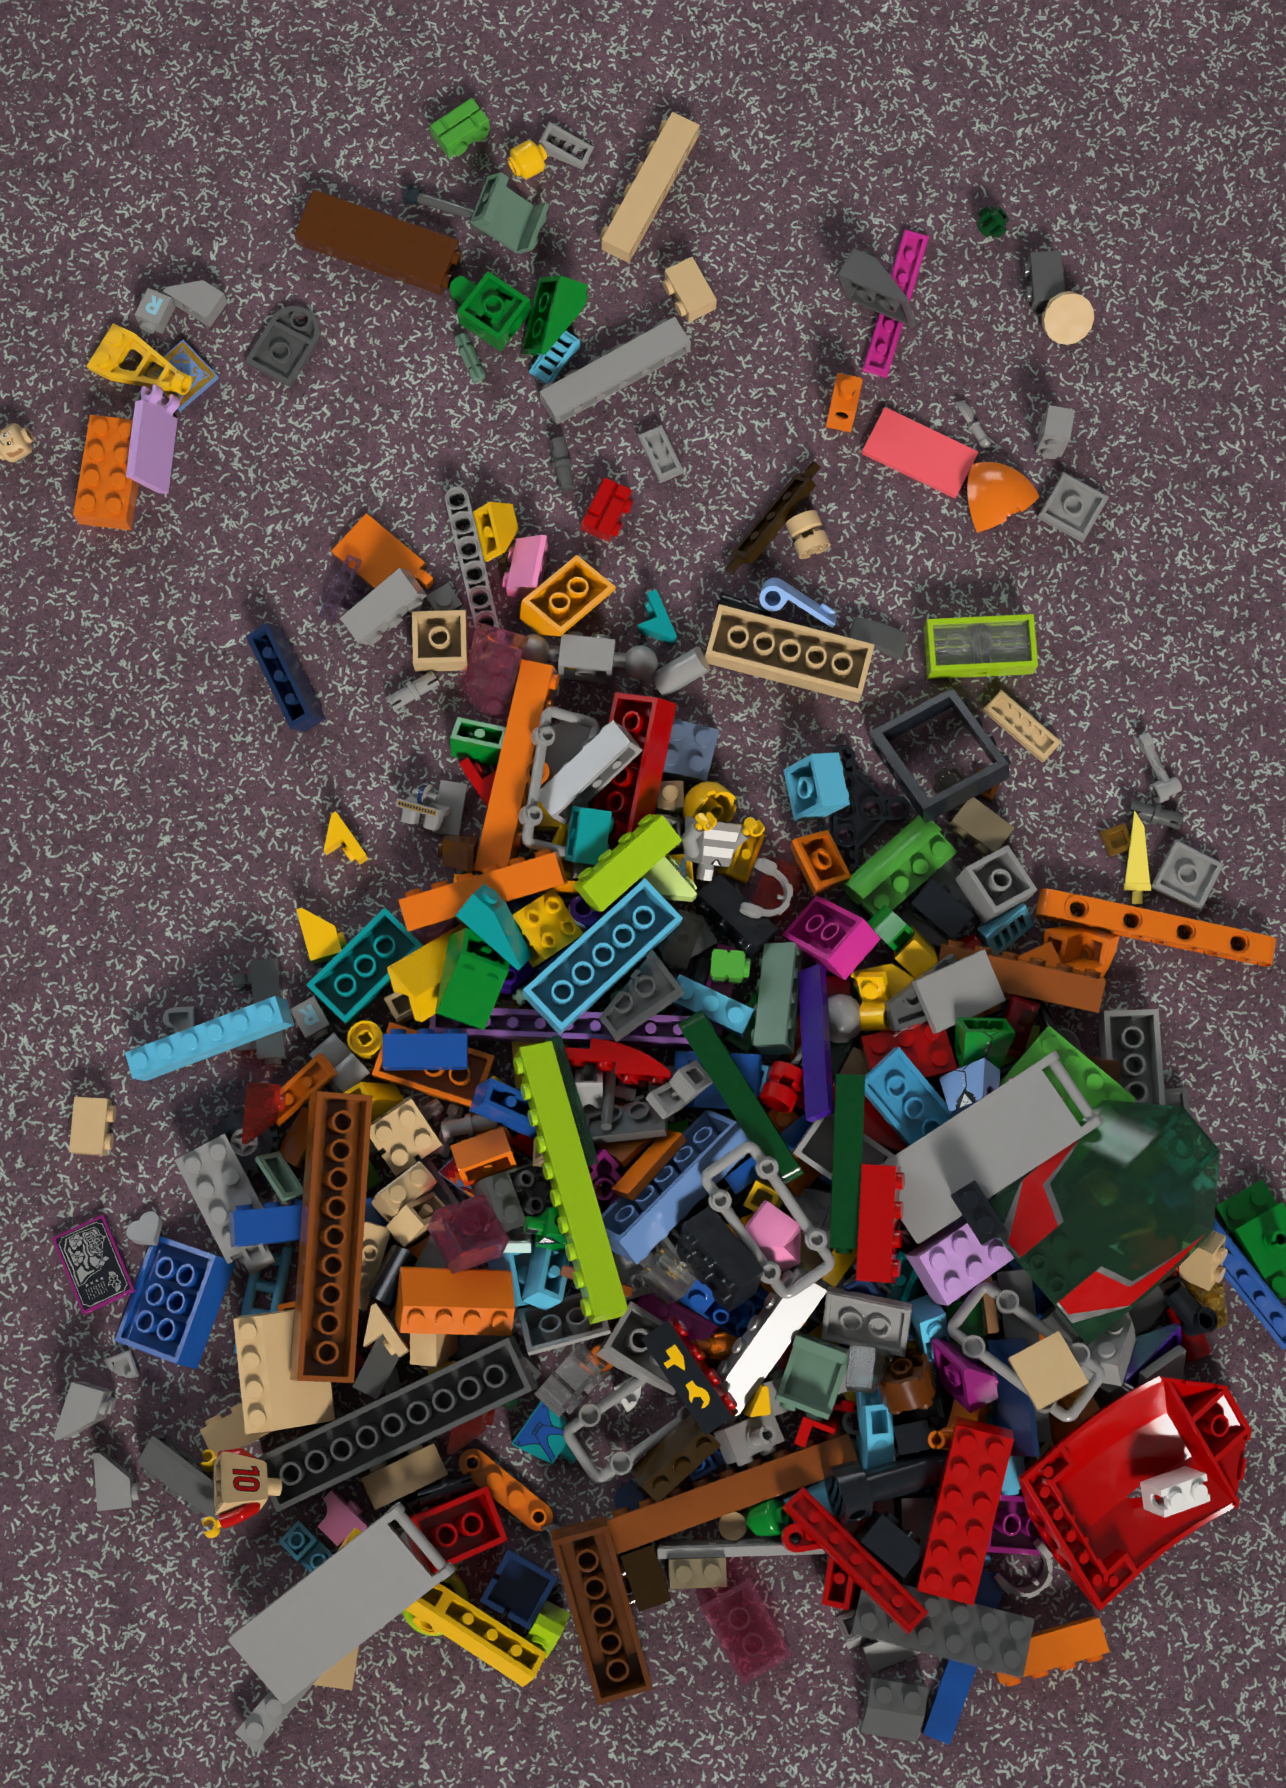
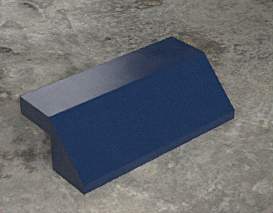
M996 1337L984 1338L985 1349L1012 1370L1013 1368L1008 1358L1028 1348L1027 1339L1024 1337L998 1339ZM987 1365V1370H992L998 1379V1399L991 1402L993 1425L1013 1430L1014 1441L1010 1456H1040L1035 1408L1031 1399Z

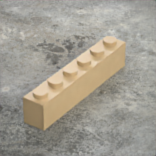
M674 112L671 113L668 120L664 119L658 130L659 137L656 141H651L646 153L648 157L645 162L641 161L635 171L636 178L633 184L629 182L626 186L622 204L615 206L611 215L612 222L609 226L605 225L600 234L599 240H601L603 251L628 263L630 262L698 139L699 124Z

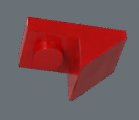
M467 757L459 762V765L488 809L496 771L482 779L481 777L485 774L477 761L472 764Z

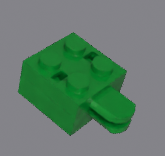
M487 271L477 285L463 276L456 277L450 284L451 299L461 305L457 310L459 324L500 352L530 315V299L489 271Z

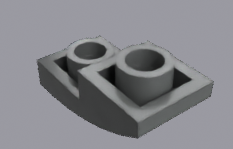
M855 617L848 638L875 644L874 649L898 660L903 657L909 634L877 621Z

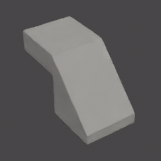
M695 1060L678 1069L668 1083L651 1091L645 1099L658 1115L665 1119L683 1109L709 1087L713 1081L698 1061Z

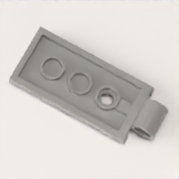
M226 1134L174 1160L226 1262L230 1264L234 1259L241 1256L250 1275L275 1263L276 1260L268 1244L231 1248L228 1213L236 1211L235 1206L252 1204L253 1209H262L264 1207Z

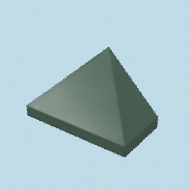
M280 1151L256 1157L255 1161L282 1202L303 1197V1187Z

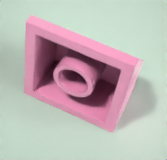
M546 535L517 538L515 547L510 546L508 553V562L511 563L510 572L505 571L502 587L506 588L507 596L524 599L542 584L548 555Z

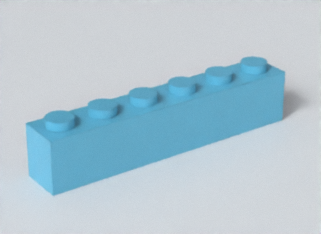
M273 996L125 1052L132 1079L147 1081L292 1027L294 1022L287 999Z

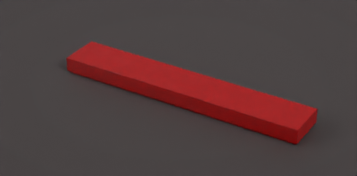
M804 1487L783 1506L782 1509L907 1635L929 1613Z

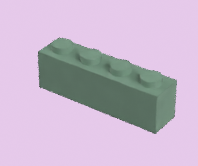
M796 942L764 944L763 954L759 958L761 977L757 980L756 985L758 1004L754 1006L756 1023L755 1029L751 1031V1042L761 1055L794 1054L799 1005L798 972L802 971L804 956Z

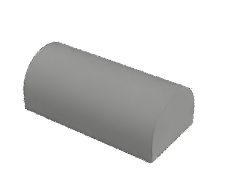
M695 647L656 670L652 675V680L658 691L662 695L668 696L708 673L711 669L701 648Z

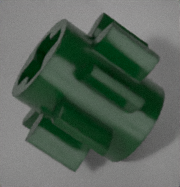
M987 205L978 212L980 218L976 224L979 231L985 237L989 238L992 236L993 238L996 236L999 238L1007 231L1005 226L1009 222V218L1001 207L996 206L994 208Z

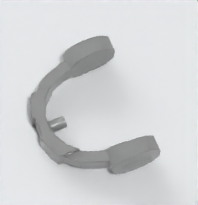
M757 858L754 867L767 875L775 877L780 882L784 896L778 894L777 899L781 900L782 904L776 909L767 910L744 902L741 904L739 911L748 917L756 919L761 916L780 915L790 905L793 887L789 884L788 879L777 870L776 863L768 859Z
M1038 1538L1033 1544L1044 1561L1043 1571L1038 1579L1034 1577L1032 1578L1033 1583L1031 1585L1017 1588L1003 1578L999 1572L993 1577L997 1581L998 1586L1008 1595L1012 1593L1016 1596L1028 1597L1030 1599L1039 1595L1052 1581L1053 1566L1051 1558L1053 1555L1046 1544Z

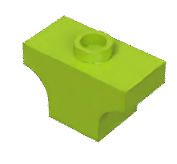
M546 1600L525 1640L547 1653L545 1657L547 1659L559 1640L571 1613Z

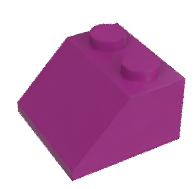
M939 1338L931 1340L938 1383L969 1413L998 1399V1379L992 1370H987L979 1359L971 1360L963 1354L962 1346Z

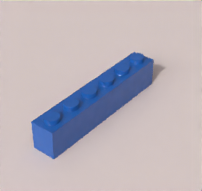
M367 1198L365 1221L387 1226L389 1223L384 1220L371 1203L374 1198ZM303 1199L291 1201L292 1206L281 1207L280 1202L264 1203V1208L253 1209L252 1204L235 1206L236 1211L228 1213L231 1248L300 1241Z

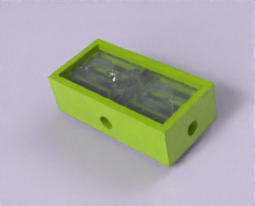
M1034 614L927 619L923 628L927 679L1033 674L1038 667Z

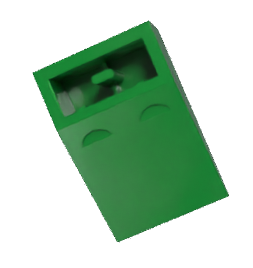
M464 928L449 936L435 1013L484 1030L508 974L510 963L473 930Z

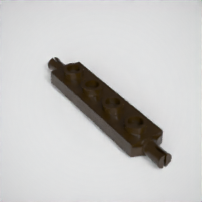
M812 461L804 473L793 476L731 552L734 558L725 567L729 574L734 575L742 564H752L757 560L770 541L776 538L784 524L793 517L797 508L809 497L811 491L816 486L812 478L821 469L816 462Z

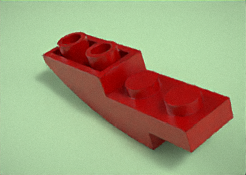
M591 1038L590 1049L562 1047L561 1058L568 1064V1067L585 1069V1065L596 1066L595 1069L601 1071H612V1067H614L615 1074L619 1079H622L623 1083L638 1084V1080L649 1081L650 1085L662 1086L673 1077L671 1071L651 1056L621 1043Z

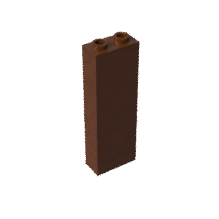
M314 189L294 234L299 246L442 295L444 288L449 289L453 279L452 268L454 265H459L462 257L459 240Z

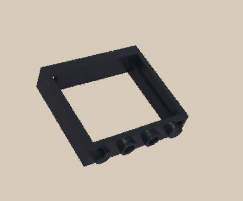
M953 687L869 732L870 743L875 753L925 823L1010 778L1009 765H1011L1007 754L1004 751L1000 752L998 750L993 735L990 732L986 733L984 731L979 716L976 713L972 714L964 696L962 694L958 696ZM953 708L993 764L928 798L889 741Z

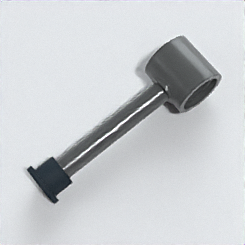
M410 183L407 185L403 197L404 204L409 202L418 205L421 203L468 219L472 218L475 210L424 194L421 189L414 188L413 184ZM470 224V228L474 232L491 237L473 224Z

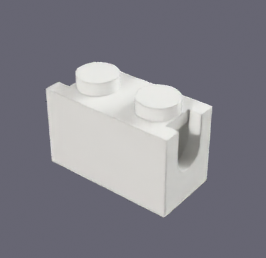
M1183 1466L1141 1481L1140 1486L1144 1509L1165 1518L1211 1501L1207 1487L1203 1485V1482L1208 1481L1207 1474Z

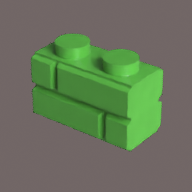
M470 98L429 126L432 138L448 159L453 155L460 156L467 150L468 145L474 141L481 142L490 131L488 118L480 110L473 98Z
M713 950L710 972L712 983H725L727 981L728 984L740 985L743 982V978H749L750 959L745 958L744 951L731 950L728 953L727 950Z

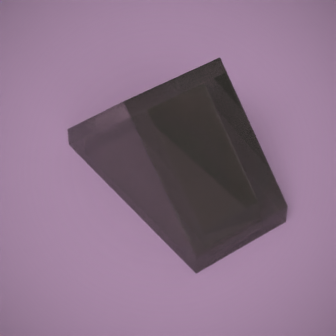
M850 1346L846 1379L847 1391L874 1393L893 1360V1355L877 1347Z

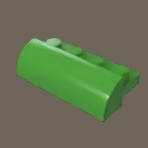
M918 815L851 875L850 879L840 884V887L857 906L860 904L871 917L884 904L893 911L951 859L957 851L940 833L942 829L931 820L925 823L920 815Z

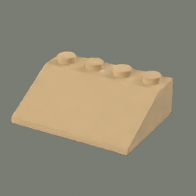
M295 1309L243 1315L233 1319L245 1434L276 1431L336 1420L332 1382L290 1380Z

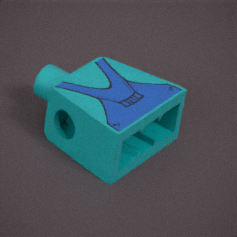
M542 1399L511 1444L550 1464L554 1463L558 1455H561L572 1464L577 1459L563 1437V1430L568 1422L545 1399Z

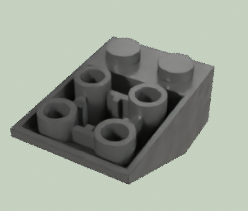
M532 1162L484 1178L471 1185L489 1238L521 1228L526 1216L540 1217L547 1208L553 1207L550 1199L551 1183L550 1180L545 1179L542 1167L532 1166Z

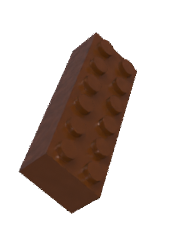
M607 1515L551 1530L554 1552L597 1705L653 1690L649 1667Z

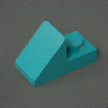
M657 589L648 592L644 608L648 617L654 618L638 624L637 632L670 645L676 644L677 635Z

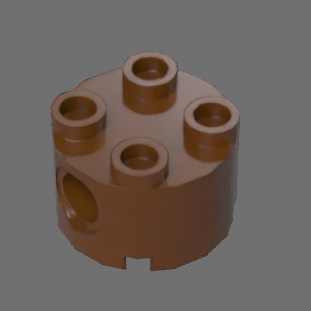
M907 1348L905 1357L886 1354L884 1355L885 1360L881 1364L879 1360L875 1363L873 1369L883 1405L888 1408L889 1413L899 1414L903 1411L917 1408L927 1409L933 1404L932 1398L935 1396L937 1387L927 1354L924 1352L923 1355L918 1354L917 1349Z

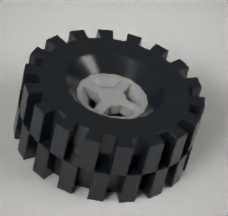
M239 1107L238 1110H229L227 1115H221L218 1118L220 1121L217 1125H213L212 1130L214 1131L212 1135H209V1141L226 1134L246 1175L252 1178L260 1173L263 1174L255 1159L257 1156L274 1153L279 1150L281 1138L278 1127L269 1116L257 1109Z

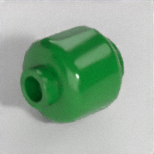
M773 1497L749 1506V1509L746 1511V1524L756 1536H775L782 1533L789 1522L790 1516L782 1509L784 1506L783 1502Z

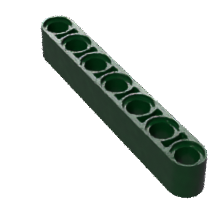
M701 1009L679 1023L680 1030L749 1141L756 1143L765 1156L772 1157L777 1161L779 1165L778 1175L784 1184L787 1185L804 1174L704 1011Z

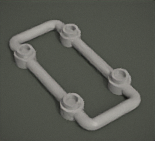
M547 707L541 714L539 727L533 729L531 733V740L536 746L527 805L520 809L518 818L523 825L522 840L526 847L537 851L550 848L551 853L559 852L561 857H565L566 846L533 838L534 826L538 825L543 818L538 801L546 750L555 740V732L550 727L551 719L553 717L589 728L588 739L581 743L579 752L585 744L591 742L600 733V726L592 717L557 707ZM569 821V823H568V825H567V831H568V832H569L570 821Z
M744 1142L708 1166L702 1172L701 1183L709 1194V1206L714 1211L722 1213L742 1244L765 1270L761 1281L770 1284L781 1298L791 1299L828 1274L834 1268L835 1258L827 1246V1234L822 1229L813 1226L778 1175L779 1165L777 1161L772 1157L765 1156L756 1143ZM747 1153H750L756 1161V1174L762 1179L769 1180L804 1231L806 1247L817 1251L824 1261L789 1287H786L780 1279L781 1270L779 1265L766 1259L732 1209L730 1194L723 1189H719L712 1180L714 1176Z
M989 1282L979 1283L949 1321L948 1333L952 1339L962 1345V1352L967 1358L971 1360L980 1359L1028 1395L1015 1371L985 1349V1342L981 1337L977 1335L967 1336L959 1330V1327L982 1296L987 1293L996 1300V1307L1001 1313L1015 1314L1045 1338L1056 1331L1019 1304V1297L1014 1291H1001ZM1063 1337L1079 1366L1087 1368L1093 1373V1376L1068 1410L1062 1408L1055 1401L1038 1412L1045 1414L1050 1412L1059 1420L1070 1422L1078 1417L1103 1383L1105 1371L1098 1362L1090 1357V1350L1085 1344H1072Z
M634 1377L595 1405H583L578 1410L577 1417L565 1426L563 1437L588 1477L594 1482L602 1483L614 1475L627 1474L632 1469L633 1462L656 1446L691 1414L685 1405L678 1410L675 1419L628 1452L613 1454L609 1459V1465L601 1471L597 1470L574 1433L583 1426L593 1427L598 1424L603 1412L646 1382Z

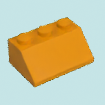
M576 555L522 600L520 619L539 635L561 636L609 596L616 587Z

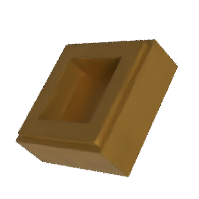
M1125 823L1099 832L1108 857L1129 851L1131 836Z

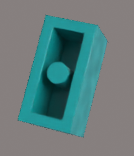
M572 806L565 860L596 865L599 862V856L610 849L607 843L609 833L612 832L614 824L613 817H611L612 811Z

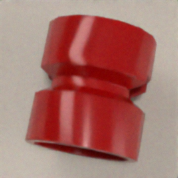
M775 1061L767 1077L770 1082L764 1083L759 1100L765 1106L775 1111L791 1113L798 1099L796 1093L801 1091L804 1084L803 1071L790 1063Z

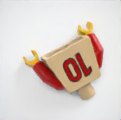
M243 1448L219 1451L217 1455L209 1449L202 1453L204 1460H210L201 1463L202 1469L205 1472L214 1471L215 1515H219V1519L211 1516L203 1519L202 1525L204 1527L214 1524L211 1530L204 1532L207 1538H215L220 1533V1527L223 1529L229 1528L257 1514L266 1503L268 1496H280L282 1480L267 1478L266 1462L257 1459Z

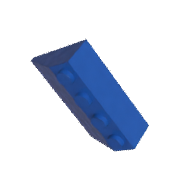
M159 1236L158 1247L156 1245H149L135 1283L136 1292L131 1294L114 1341L172 1363L197 1369L235 1261L228 1264L224 1257Z

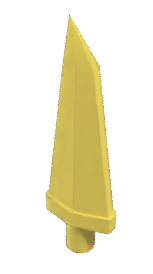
M1134 810L1124 891H1132V904H1143V891H1151L1145 828Z

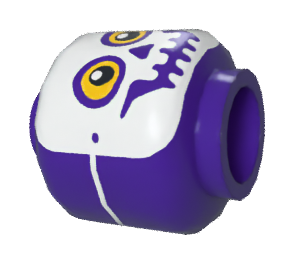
M580 894L575 896L568 905V911L573 921L580 927L582 932L588 931L605 915V911H593Z

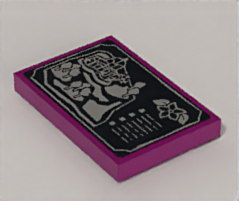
M105 1215L96 1217L52 1238L83 1315H87L136 1292Z

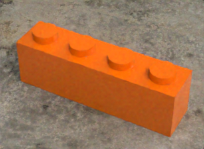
M1093 1615L1032 1633L1023 1677L1031 1675L1033 1679L1047 1676L1050 1669L1059 1667V1670L1063 1671L1076 1667L1075 1662L1086 1659L1087 1663L1103 1659L1102 1654L1109 1653L1110 1651L1100 1618ZM994 1672L996 1681L999 1684L1004 1683L1005 1687L1021 1683V1678Z

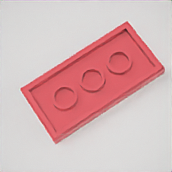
M884 407L861 454L956 499L979 452Z

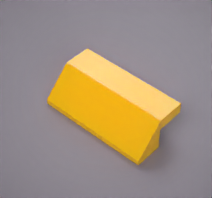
M465 923L456 926L387 967L393 991L409 997L416 1021L423 1022L436 1014L435 1010L449 936L464 928L470 929Z

